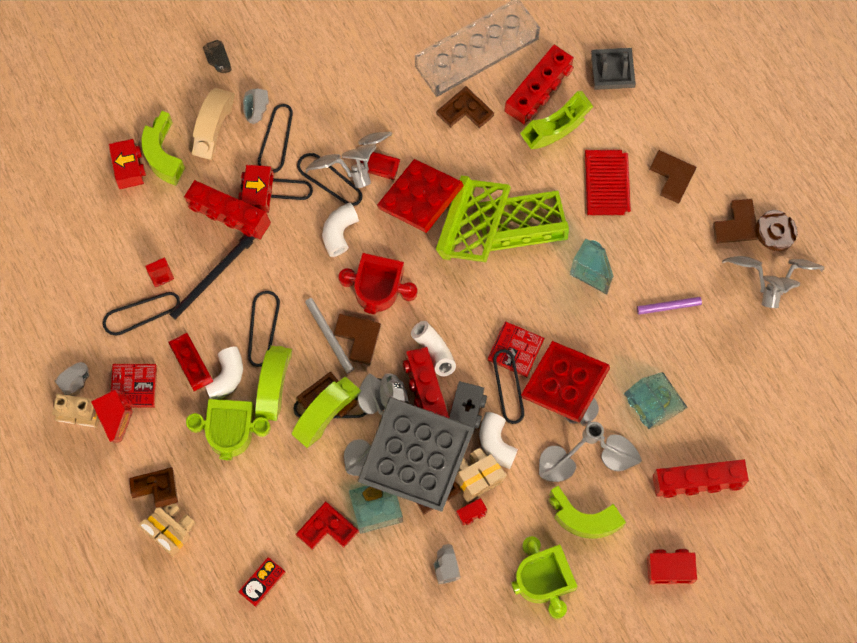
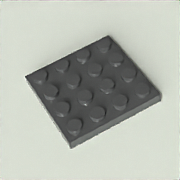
M389 396L360 472L358 482L443 512L475 428Z

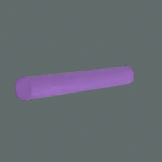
M701 297L637 306V313L640 315L702 305Z

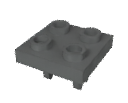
M632 48L591 50L594 90L635 88Z

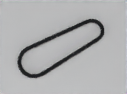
M279 104L274 108L258 157V165L262 166L261 158L275 113L280 107L288 108L290 116L280 166L273 170L274 173L283 167L293 116V110L287 104Z
M307 153L300 157L297 168L301 175L343 203H349L301 170L300 164L305 157L314 156L320 158L319 155ZM329 166L333 172L359 193V200L351 203L353 206L358 205L363 197L362 192L355 188V185L335 168Z
M271 291L258 293L252 303L248 360L250 364L256 367H262L263 362L257 364L251 359L255 305L257 298L263 294L273 295L277 301L268 345L269 350L272 346L280 307L278 296Z
M166 292L114 309L105 315L103 328L110 335H122L171 313L179 305L180 298L174 292ZM168 295H173L177 299V304L172 309L123 331L111 332L106 327L107 318L115 312Z

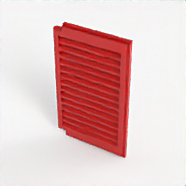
M585 150L587 215H625V212H631L628 153H622V150Z

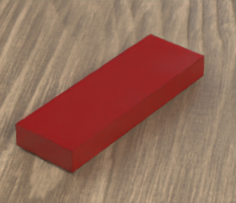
M188 333L168 342L194 392L214 382Z

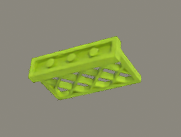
M461 175L460 181H462L464 187L451 203L436 251L445 260L458 258L487 262L511 187L509 184L471 180L469 176ZM475 187L484 188L485 192L477 197L473 196ZM496 190H503L502 195L493 200L490 194ZM489 196L492 202L481 208L478 202ZM476 204L479 210L468 216V208ZM495 206L497 209L495 215L487 219L484 213ZM483 215L485 221L475 227L472 220ZM470 223L473 229L462 235L460 232L461 228ZM489 225V233L481 238L478 231ZM476 233L479 240L468 245L466 239ZM463 241L466 248L460 252H455V246ZM483 244L482 255L473 254L472 250Z
M559 190L507 198L505 205H512L515 207V210L511 214L503 210L502 215L507 217L503 224L499 223V229L495 234L490 251L568 240L569 226L565 219ZM555 198L556 204L551 208L544 204L546 199ZM492 201L478 202V204L482 208ZM526 202H533L534 204H536L532 211L525 208L523 205ZM494 206L493 208H491V209L495 210V212L492 214V216L495 215L496 210H497V209L495 208V206ZM540 207L548 211L544 218L536 214ZM519 210L528 215L524 221L515 217ZM553 214L559 217L561 222L551 223L548 219ZM480 215L479 221L482 223L485 219L483 215ZM533 217L540 224L538 226H530L527 222ZM511 220L520 225L517 229L513 230L506 227ZM486 226V227H484L483 229H481V231H482V236H485V235L488 234L487 231H486V228H487L488 226Z

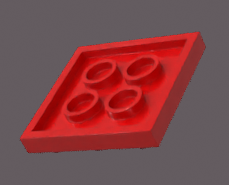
M413 159L377 206L379 210L427 233L464 185L462 181Z
M552 341L521 396L525 400L580 423L608 374L610 365Z

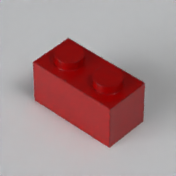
M479 498L457 510L456 515L462 526L465 524L468 526L474 522L473 520L485 517L487 508L482 499Z

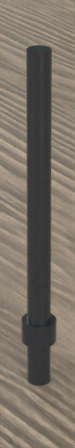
M244 234L231 252L169 315L176 320L245 248L248 249L253 244L255 237H249Z

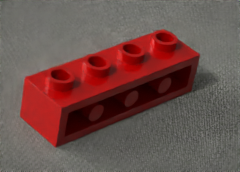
M554 44L505 102L504 112L523 125L528 120H533L540 105L544 106L550 98L549 94L553 90L556 91L560 87L564 76L568 77L573 71L574 57Z
M196 180L193 181L184 195L188 208L192 211L202 213L211 220L222 222L227 227L235 228L249 237L253 236L261 240L271 224L266 211Z
M428 347L406 351L403 368L410 378L408 383L411 393L414 392L416 398L414 399L415 406L449 418Z
M745 459L656 469L653 474L656 497L663 496L664 498L676 497L677 494H686V496L697 495L699 492L704 491L717 493L722 489L737 491L743 489L749 482Z

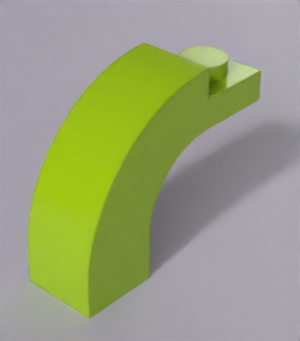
M577 91L561 109L544 119L532 120L520 134L530 149L548 146L565 137L585 121L584 116L593 108V105L583 91Z
M161 111L159 117H156L153 122V128L145 125L142 134V150L153 173L163 181L177 186L185 167L181 159L173 157L162 150L163 141L173 122L169 113Z
M271 346L266 351L257 390L255 418L264 417L267 420L277 421L281 411L283 384L292 357V349L283 346Z
M344 377L337 383L334 381L305 410L291 434L306 448L310 447L322 437L327 425L334 416L358 397L361 390L347 377Z
M559 486L550 491L549 501L555 510H560L556 513L554 519L571 534L589 539L602 538L617 532L626 524V521L614 504L599 513L585 514L579 512L571 505Z

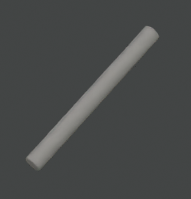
M313 298L307 299L305 301L307 307L347 374L354 370L353 366Z

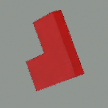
M325 501L295 535L311 550L327 534L345 548L359 530Z

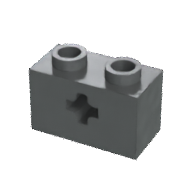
M459 381L449 418L479 429L482 416L478 415L480 407L485 408L487 395H484L485 387ZM467 405H471L469 412L465 411Z

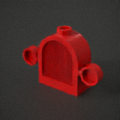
M362 253L357 273L352 269L345 268L338 275L342 286H355L356 299L364 308V312L368 314H376V312L385 311L395 303L398 293H401V297L406 301H413L418 294L417 286L414 283H401L404 273V262Z

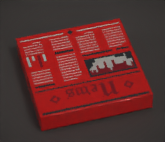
M505 321L490 352L488 361L493 363V357L497 351L502 349L509 350L514 355L517 374L527 378L545 338ZM500 353L496 358L497 365L514 372L510 355L508 353Z
M113 364L111 391L119 390L125 394L128 393L133 402L131 408H155L157 365Z

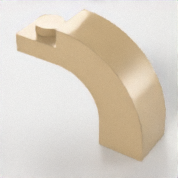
M214 88L207 95L196 120L193 137L195 138L192 155L209 160L214 158L219 130L225 117L232 112L235 93Z

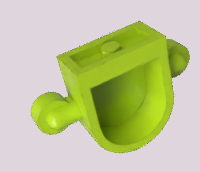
M208 399L206 420L197 413L189 415L186 419V425L191 432L198 433L205 430L206 439L212 450L219 455V459L227 461L242 454L248 448L252 433L263 437L268 435L271 430L269 421L264 417H259L253 422L255 407L253 402Z
M529 536L522 545L524 553L529 555V557L525 558L519 565L515 581L511 582V586L515 595L520 594L529 602L544 603L550 601L551 603L548 607L549 615L554 619H561L567 612V606L565 602L559 600V597L576 591L577 583L560 544L540 552L541 543L539 539Z

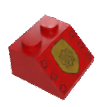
M114 390L91 401L109 441L119 443L123 440L133 413L131 409L133 402L128 393L125 394L122 391Z

